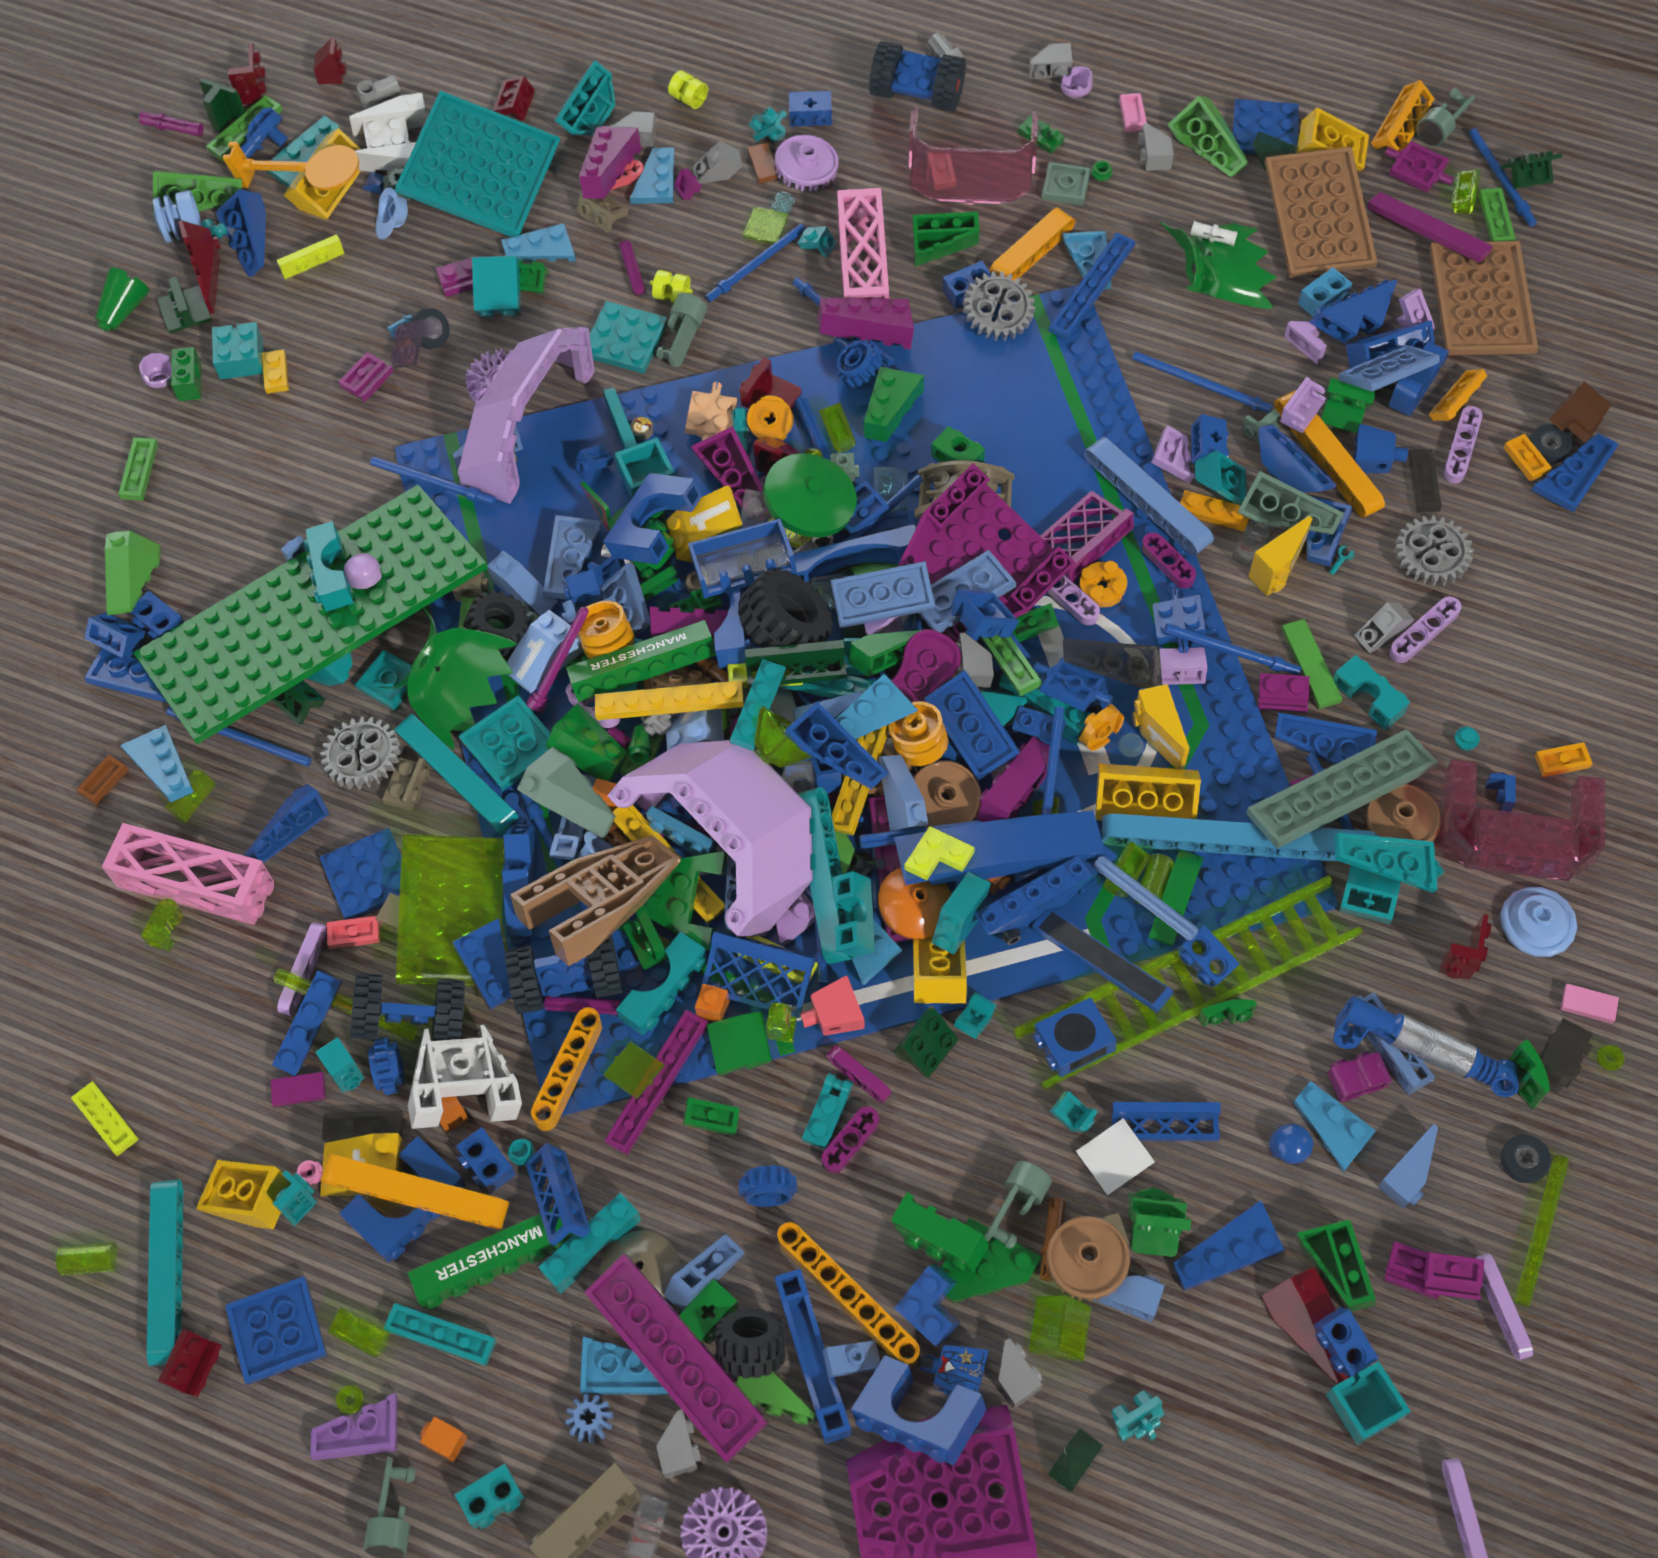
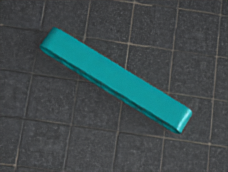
M411 713L394 729L421 758L425 759L428 765L500 834L519 818L517 813L414 714Z
M822 787L798 793V795L811 807V818H809L810 834H812L810 870H813V880L810 883L822 954L825 961L831 965L854 958L836 951L835 926L845 924L846 916L842 906L833 902L832 877L842 875L829 798L826 791Z
M180 1179L152 1182L150 1186L147 1361L150 1367L164 1366L182 1331L184 1191Z

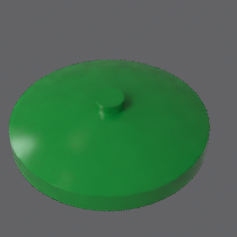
M793 454L780 459L769 470L763 486L764 501L775 520L781 519L783 527L802 536L826 537L838 533L847 526L856 509V491L849 476L832 461L813 454Z

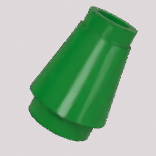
M642 725L634 727L627 751L630 760L634 763H645L652 755L649 734L644 730L645 726Z

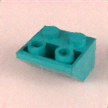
M1351 865L1339 912L1390 925L1401 882Z

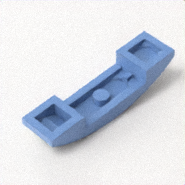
M582 774L590 781L589 785L593 788L596 778L591 775ZM562 816L558 834L554 835L549 856L552 858L575 860L581 848L586 829Z

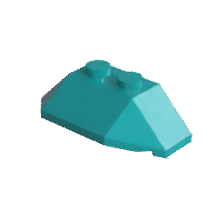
M594 60L560 108L555 121L573 135L594 136L596 128L603 126L616 105L612 73Z

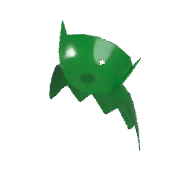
M1161 222L1164 228L1185 251V271L1191 284L1185 287L1187 290L1194 293L1208 294L1241 305L1263 309L1273 308L1272 304L1259 289L1276 279V276L1256 265L1268 251L1246 240L1258 230L1257 228L1238 225L1239 223L1235 222L1218 226L1222 229L1237 232L1234 246L1218 241L1212 243L1209 242L1210 239L1195 235L1190 237L1182 229L1171 228ZM1194 262H1195V268H1196L1195 275L1193 274V271H1192V266H1193V263H1194Z
M425 609L431 620L430 634L425 646L412 664L411 671L402 681L394 686L378 688L396 689L407 686L409 703L416 714L445 745L455 750L451 731L465 732L475 725L470 708L497 703L487 677L513 674L512 669L498 649L512 647L516 643L495 634L472 629L452 628L437 633L434 621ZM435 667H440V671L436 672Z

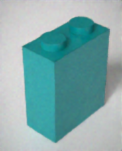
M517 256L473 257L472 273L475 313L480 315L481 318H493L497 314H502L503 317H515L516 314H520V268Z
M970 872L966 874L941 908L932 944L952 954L956 953L978 922L974 914L984 908L991 885L990 882Z

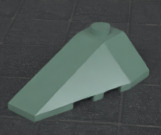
M1259 471L1237 512L1259 524L1292 528L1310 516L1312 523L1309 531L1331 535L1334 534L1344 515L1343 512Z
M552 747L527 767L517 790L599 837L606 838L616 816L602 797L595 793L589 785L590 781L580 773L576 767L577 764L572 758L557 748Z

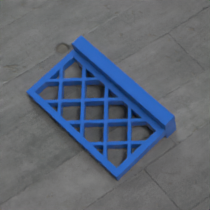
M714 931L711 940L713 943L702 985H709L710 977L719 972L726 984L721 989L728 987L731 992H728L729 999L788 1015L789 1011V1016L800 1018L799 1013L802 1012L812 969L815 966L817 957L724 931ZM718 948L727 950L732 958L730 962L723 966H720L715 958ZM733 952L739 953V954H741V955L738 956V957H735V955H734ZM744 956L752 957L757 966L747 973L744 972L738 962ZM758 959L764 960L766 962L760 964ZM770 962L777 964L781 971L780 975L769 980L763 969V966ZM735 963L741 976L729 982L722 969ZM713 965H715L717 969L712 972ZM783 966L790 967V969L785 971ZM759 969L766 983L754 989L747 976ZM794 969L805 971L803 982L794 987L787 973ZM784 976L791 990L779 996L772 982ZM741 979H744L751 991L744 996L737 995L732 987V984ZM768 985L775 999L765 1003L760 1000L756 992ZM801 987V991H800V995H799L796 989H798V988ZM793 992L798 1000L796 1011L787 1009L781 998ZM752 994L755 1000L747 997ZM777 1001L780 1006L773 1005L772 1003Z

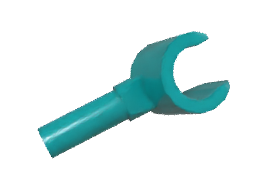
M1341 546L1338 550L1339 557L1330 569L1329 574L1334 575L1345 560H1352L1355 556V551L1351 550L1348 556H1344L1343 553L1347 546Z

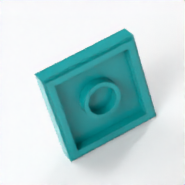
M383 650L357 681L355 687L357 690L395 711L408 695L407 686L396 689L378 687H392L399 683L411 671L412 665Z

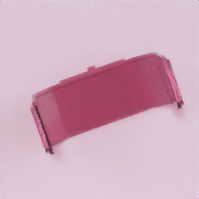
M915 106V111L911 110L909 136L911 186L925 197L937 199L938 201L966 202V204H973V202L1002 203L1015 201L1031 191L1032 174H1035L1039 116H1035L1036 112H1032L1030 142L1015 151L930 147L918 138V107Z

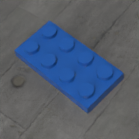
M966 670L924 698L927 703L934 705L940 711L946 732L978 780H982L1021 753Z

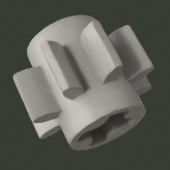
M670 714L641 716L643 721L641 725L645 726L644 730L651 736L655 733L663 735L671 726L669 719L672 716Z

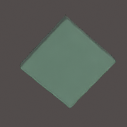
M1049 162L1041 200L1084 206L1091 168Z

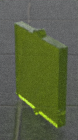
M754 206L743 233V238L756 240L758 243L774 244L781 237L788 214L773 211L772 208L764 209Z
M630 1042L619 1056H615V1061L603 1076L638 1099L647 1086L653 1084V1079L664 1067V1064Z

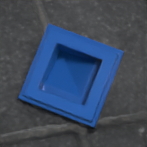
M370 172L362 189L382 194L384 191L383 177L385 175Z

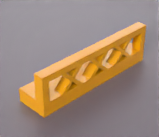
M1421 80L1403 87L1371 142L1375 150L1384 146H1390L1400 152L1408 146L1416 132L1417 123L1427 113L1435 99ZM1420 94L1426 100L1424 104H1421ZM1412 108H1415L1416 118H1413ZM1404 122H1407V133H1404ZM1395 137L1399 138V147L1394 142Z

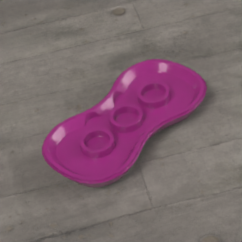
M930 629L920 630L908 640L904 649L902 665L891 681L911 702H926L925 697L940 688L957 672L961 662L960 649L952 639L938 631Z

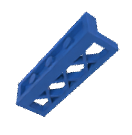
M1113 1102L1111 1123L1113 1126L1118 1120H1128L1135 1126L1132 1131L1139 1141H1219L1218 1118L1221 1113L1220 1102ZM1148 1120H1153L1162 1128L1157 1133H1148L1142 1126ZM1173 1121H1182L1188 1129L1183 1134H1176L1168 1126ZM1200 1121H1212L1213 1134H1203L1195 1126Z
M546 1143L525 1163L550 1244L556 1245L570 1232L584 1238L591 1230L566 1151ZM543 1159L541 1170L537 1172L536 1165ZM546 1178H548V1179H549V1183H548V1186H547V1190H546V1192H543V1186H544L545 1180H546ZM552 1198H554L555 1204L551 1213L549 1212ZM558 1218H560L563 1226L555 1231Z

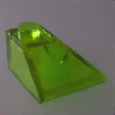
M762 706L759 710L754 741L755 746L760 751L759 757L766 764L772 763L780 768L812 758L813 756L801 750L784 733L793 723Z

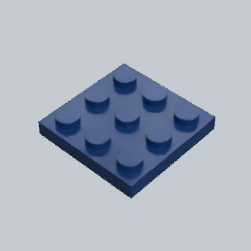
M1235 99L1232 135L1243 154L1271 157L1296 154L1299 104Z
M386 828L319 857L345 920L356 919L382 908L390 893L397 896L399 894L411 896L417 893L390 828Z
M305 1276L225 1305L244 1382L247 1385L327 1356L308 1281Z

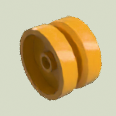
M599 601L586 607L589 613L577 637L589 659L633 645L635 636L621 605L613 601Z
M915 701L912 703L919 711L888 724L896 754L902 755L905 763L911 766H924L942 757L947 750L949 740L940 711L932 704Z

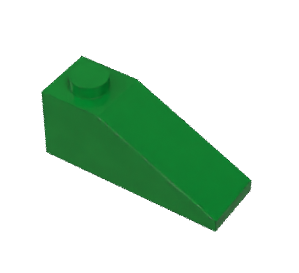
M920 630L869 634L851 642L849 663L867 677L903 661L904 649L908 640Z

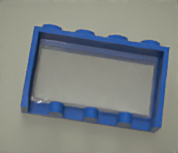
M781 519L688 543L691 559L704 598L750 586L760 574L767 570L781 569V571H790L791 574L797 573L794 554Z

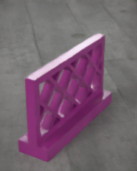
M1091 491L1047 529L1041 537L1048 544H1051L1053 549L1054 544L1068 543V549L1063 551L1076 563L1066 572L1065 576L1074 582L1081 576L1084 568L1095 563L1134 528L1133 512L1127 508L1122 511ZM1093 500L1100 505V508L1086 509V505ZM1103 514H1114L1117 516L1113 520L1103 521ZM1100 515V521L1086 522V516ZM1075 516H1084V522L1070 523V519ZM1101 527V531L1098 534L1087 535V528ZM1084 529V535L1070 536V530ZM1059 530H1068V536L1054 537V533ZM1072 542H1085L1082 548L1071 549Z

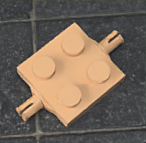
M717 382L712 384L711 393L692 391L685 434L697 435L703 441L732 427L731 411L737 406V398L720 395L722 384L719 382L718 386Z

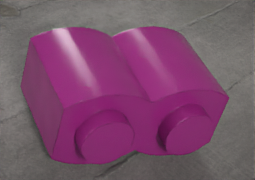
M1365 1051L1355 1057L1356 1060L1346 1061V1059H1341L1331 1064L1332 1067L1328 1071L1327 1076L1340 1103L1382 1090L1390 1085L1392 1079L1379 1052L1371 1054L1370 1051Z

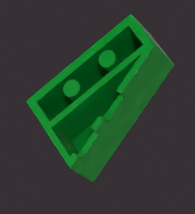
M978 211L913 215L912 236L915 267L978 245L980 233Z
M880 367L864 420V438L887 442L901 423L903 416L913 407L914 401L924 392V375Z
M578 703L553 726L546 744V748L551 749L555 747L572 758L577 767L591 776L609 782L619 774L627 756V751Z
M906 1192L891 1218V1221L904 1239L903 1243L913 1250L917 1251L920 1248L926 1251V1254L936 1261H940L941 1258L948 1261L951 1267L960 1272L967 1270L974 1273L989 1247L984 1235L953 1217L949 1220L936 1214L937 1208L931 1205L927 1209L915 1202L914 1195Z
M1350 1219L1296 1233L1297 1242L1344 1308L1353 1312L1375 1306L1376 1298Z

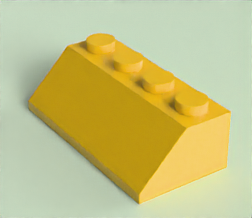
M337 128L325 136L310 159L319 151L330 146H348L354 151L361 149ZM358 170L354 178L346 185L327 191L315 189L309 184L305 172H300L284 193V196L299 210L326 220L361 171Z
M1099 763L1095 818L1096 820H1102V817L1106 814H1127L1197 819L1201 783L1199 770Z

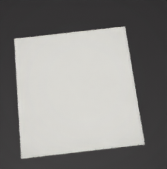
M1121 1119L1076 1151L1107 1195L1155 1162L1124 1119Z

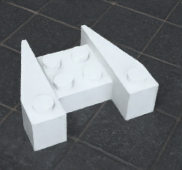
M422 93L401 95L349 116L353 136L365 135L367 149L355 150L360 161L359 171H393L394 166L397 169L401 168L402 165L405 167L416 143H410L407 129L423 127L427 120Z
M480 1025L476 1038L431 1041L429 1029L424 1030L408 1101L412 1129L438 1127L443 1113L441 1097L485 1094L490 1122L517 1119L522 1105L518 1081L514 1074H511L506 1067V1061L502 1054L499 1055L492 1043L493 1039L485 1025Z

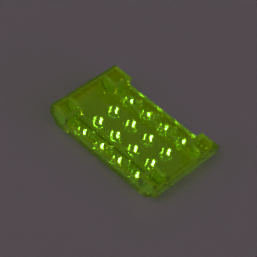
M402 835L395 984L437 985L438 979L464 980L465 986L476 987L452 944L453 941L496 919H499L500 929L502 928L504 838Z

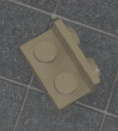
M581 193L576 212L608 233L612 230L613 221L627 216L629 208L608 194L604 199L583 198Z
M399 758V763L396 765L382 799L385 805L412 811L414 804H417L420 800V789L423 782H427L430 769L425 759L419 758L418 762Z

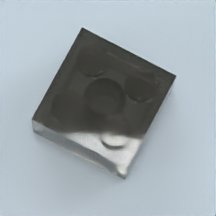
M1565 1018L1559 1022L1549 1035L1539 1055L1547 1073L1550 1091L1556 1094L1563 1087L1568 1088L1572 1080L1576 1079L1582 1068L1580 1063L1583 1058L1587 1057L1593 1044L1589 1043L1593 1033Z

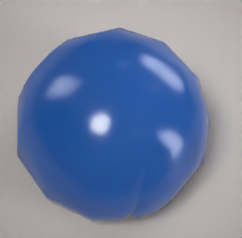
M1286 1124L1278 1127L1271 1134L1269 1147L1274 1157L1283 1160L1286 1164L1303 1163L1311 1156L1314 1143L1311 1134L1305 1128L1298 1124Z

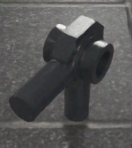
M867 852L854 854L850 862L852 872L854 871L863 876L871 874L873 869H882L885 866L883 859H872L871 854Z

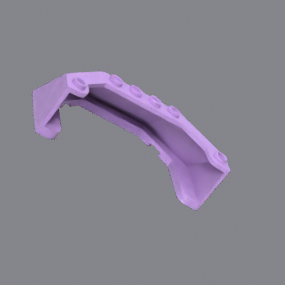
M589 328L556 329L519 342L515 349L509 352L507 361L503 367L498 369L492 383L487 385L482 398L475 403L458 468V475L462 486L468 488L472 486L481 489V492L495 496L500 501L508 504L511 503L520 483L513 451L517 435L513 434L516 422L522 420L526 404L554 361L574 368L577 381L585 384L589 382L595 372Z
M730 740L681 743L622 777L608 794V797L616 806L628 808L636 802L642 809L648 810L651 806L655 808L661 806L662 802L672 794L736 862V900L727 910L725 920L728 927L737 936H765L812 882L813 870H810L812 834H810L809 829L811 807L755 749L751 751L731 744Z

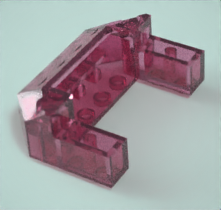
M1459 760L1450 761L1445 772L1443 819L1439 835L1441 843L1465 868L1570 881L1594 863L1605 848V778L1579 775L1571 788L1570 820L1476 808L1477 763Z

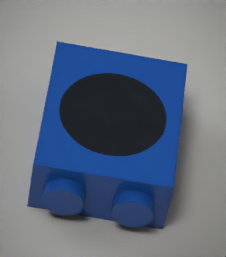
M1091 997L1035 1024V1034L1033 1035L1035 1044L1039 1049H1044L1047 1055L1045 1059L1049 1068L1052 1071L1056 1070L1059 1077H1063L1116 1051V1039Z

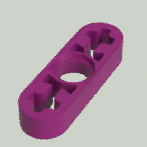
M1149 533L1145 535L1142 543L1143 553L1176 586L1180 588L1191 587L1196 577L1195 569L1160 534ZM1149 542L1151 544L1157 543V548L1154 545L1150 547ZM1170 556L1174 558L1175 563L1168 565L1162 559ZM1182 574V575L1185 576V575L1188 574V575H1189V578H1187V577L1181 578L1180 575Z
M834 1045L826 1054V1058L834 1067L877 1102L883 1104L892 1094L886 1084L839 1046Z
M863 1107L859 1109L822 1154V1165L827 1172L833 1174L841 1172L878 1128L879 1115L874 1108ZM871 1115L873 1124L866 1123L862 1128V1132L865 1134L862 1135L859 1130L863 1123L862 1116L867 1118ZM847 1134L856 1135L858 1137L857 1144L854 1146L845 1145L843 1142L844 1136ZM839 1145L844 1151L838 1157L839 1164L833 1163L829 1165L828 1157H835L838 1154L839 1148L836 1146Z

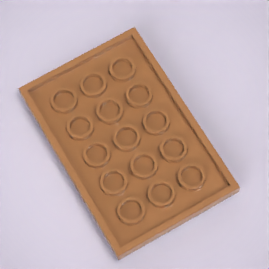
M1352 147L1266 157L1265 167L1289 278L1324 274L1333 267L1339 272L1376 267L1378 262Z
M1520 241L1486 242L1493 246L1492 251L1480 263L1439 243H1431L1429 249L1444 347L1449 350L1448 355L1536 354L1538 343Z

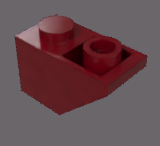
M331 38L315 53L313 70L318 85L343 84V76L347 74L346 63L342 62V49L338 47L335 38Z

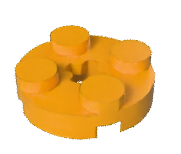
M764 396L760 398V401L750 407L747 414V424L752 434L758 439L767 436L773 439L784 440L793 426L791 408L783 399L777 396ZM770 414H773V417L776 419L772 424H768L765 421V417L768 418Z
M1097 562L1082 570L1079 588L1097 603L1099 607H1111L1122 600L1127 589V577L1116 562ZM1100 581H1106L1108 583L1107 588H1103L1102 585L1098 586L1097 584Z
M1113 704L1106 706L1098 714H1090L1084 722L1086 727L1080 735L1079 741L1091 751L1104 747L1111 741L1108 736L1112 732L1117 734L1124 722L1123 714Z

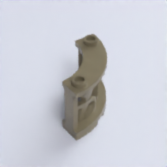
M976 461L931 463L918 470V475L924 481L920 484L918 508L915 509L914 517L920 520L924 511L973 463L990 479L987 485L994 492L1001 486V494H996L1011 507L1012 480L1015 479V474L1004 467ZM931 483L934 484V488L937 490H930Z

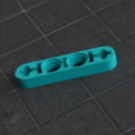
M614 387L602 390L605 403L623 448L627 449L637 445Z

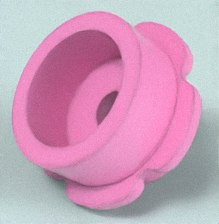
M307 1160L299 1165L297 1173L311 1186L313 1183L317 1184L320 1181L323 1168L320 1163Z

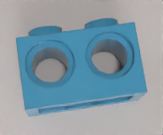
M1333 267L1301 290L1298 305L1314 318V312L1325 305L1329 308L1333 302L1339 299L1346 301L1345 298L1351 295L1352 282Z

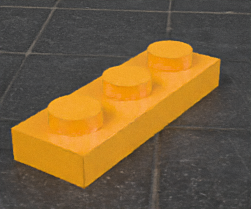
M1484 369L1466 370L1429 413L1433 421H1449L1453 419L1457 411L1468 402V398L1481 386V383L1487 377Z
M1184 490L1180 504L1197 519L1242 532L1246 531L1249 518L1237 513L1241 505Z

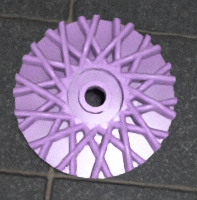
M798 135L786 139L779 145L775 154L774 168H776L778 178L784 177L783 182L788 183V187H790L791 183H795L796 190L800 187L801 191H804V186H809V191H812V188L817 191L819 185L824 189L825 186H829L830 180L834 181L839 159L834 148L823 139L811 135Z
M501 348L500 352L495 349V354L491 356L489 351L486 352V356L481 354V360L478 362L475 358V363H471V370L467 369L466 385L469 395L475 403L482 398L487 385L492 383L498 369L503 367L507 361L508 354H505L503 348Z
M719 1487L717 1490L711 1489L706 1494L702 1493L701 1497L696 1498L692 1506L687 1508L688 1511L684 1514L683 1525L681 1524V1538L683 1549L688 1558H761L767 1542L766 1520L761 1508L748 1494L742 1493L739 1489H723ZM722 1528H727L730 1533L728 1537L721 1538L719 1531Z

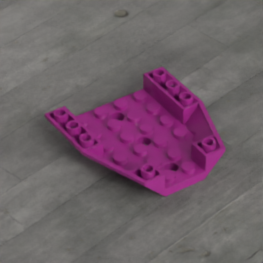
M973 463L924 511L897 567L926 561L930 584H933L990 550L1016 582V587L1000 596L999 599L1015 618L1026 614L1076 562L1059 546L1054 550L987 485L990 479ZM1001 529L1007 530L1010 533V539L1007 541L1001 540L998 536V531ZM959 621L941 633L948 636L954 642H958L960 633H965L967 628Z
M1008 1405L986 1408V1412L954 1466L946 1462H936L925 1453L920 1451L918 1453L913 1452L904 1444L883 1440L846 1460L861 1558H1037L1035 1537L1016 1435ZM927 1417V1418H924V1419H922V1420H920V1421H918V1422H923V1421L929 1420V1419H931V1418H933V1417ZM998 1483L1003 1486L1005 1494L1002 1498L993 1499L990 1497L988 1488L991 1484ZM935 1493H943L947 1496L948 1504L944 1508L939 1509L933 1506L931 1498ZM879 1502H886L890 1505L891 1513L888 1517L880 1518L875 1514L874 1508Z

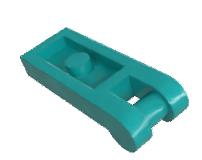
M828 1073L802 1136L803 1142L824 1150L829 1146L852 1090L853 1081L848 1079L843 1081L836 1078V1075ZM832 1088L841 1091L839 1097L830 1094Z

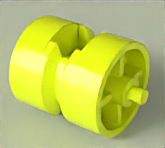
M680 70L672 77L668 93L677 100L683 101L689 107L697 109L707 97L708 85Z
M658 270L654 281H650V285H653L652 296L656 299L666 301L670 298L671 302H675L678 294L693 293V289H690V276L677 273L673 276L672 272Z

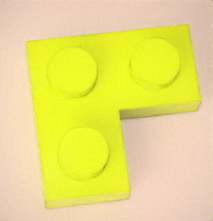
M929 826L906 861L905 870L928 880L940 861L963 872L975 853V847Z

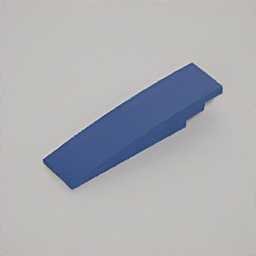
M1094 811L1019 817L937 829L975 847V853L963 872L939 861L928 880L905 870L906 861L925 832L894 837L905 885L930 881V885L955 881L957 886L968 872L987 880L1061 865L1076 856H1079L1081 860L1106 856Z

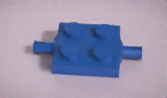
M1173 588L1170 591L1172 600L1152 604L1158 644L1178 643L1179 652L1184 653V646L1185 653L1189 651V640L1165 633L1164 628L1169 623L1207 635L1200 595L1181 598L1180 589L1175 588V595Z
M1063 658L1050 668L1039 662L1034 666L1036 673L1046 677L1040 692L1051 698H1055L1083 712L1095 700L1108 706L1112 702L1113 696L1100 691L1105 681V677Z

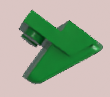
M1330 378L1324 396L1327 400L1321 417L1322 421L1327 426L1357 433L1365 410H1369L1373 404L1375 391L1371 392Z
M1156 1187L1129 1193L1128 1217L1131 1219L1130 1247L1135 1253L1174 1257L1178 1251L1179 1234H1181L1182 1230L1190 1231L1191 1219L1186 1215L1187 1203L1182 1198H1174L1172 1195Z

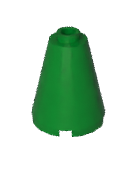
M111 267L106 274L95 321L98 323L97 326L106 332L110 330L115 331L147 297L150 290L137 277L132 279L126 276L128 272Z

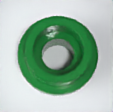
M1104 160L1097 161L1091 168L1092 177L1098 181L1110 179L1113 173L1111 165Z

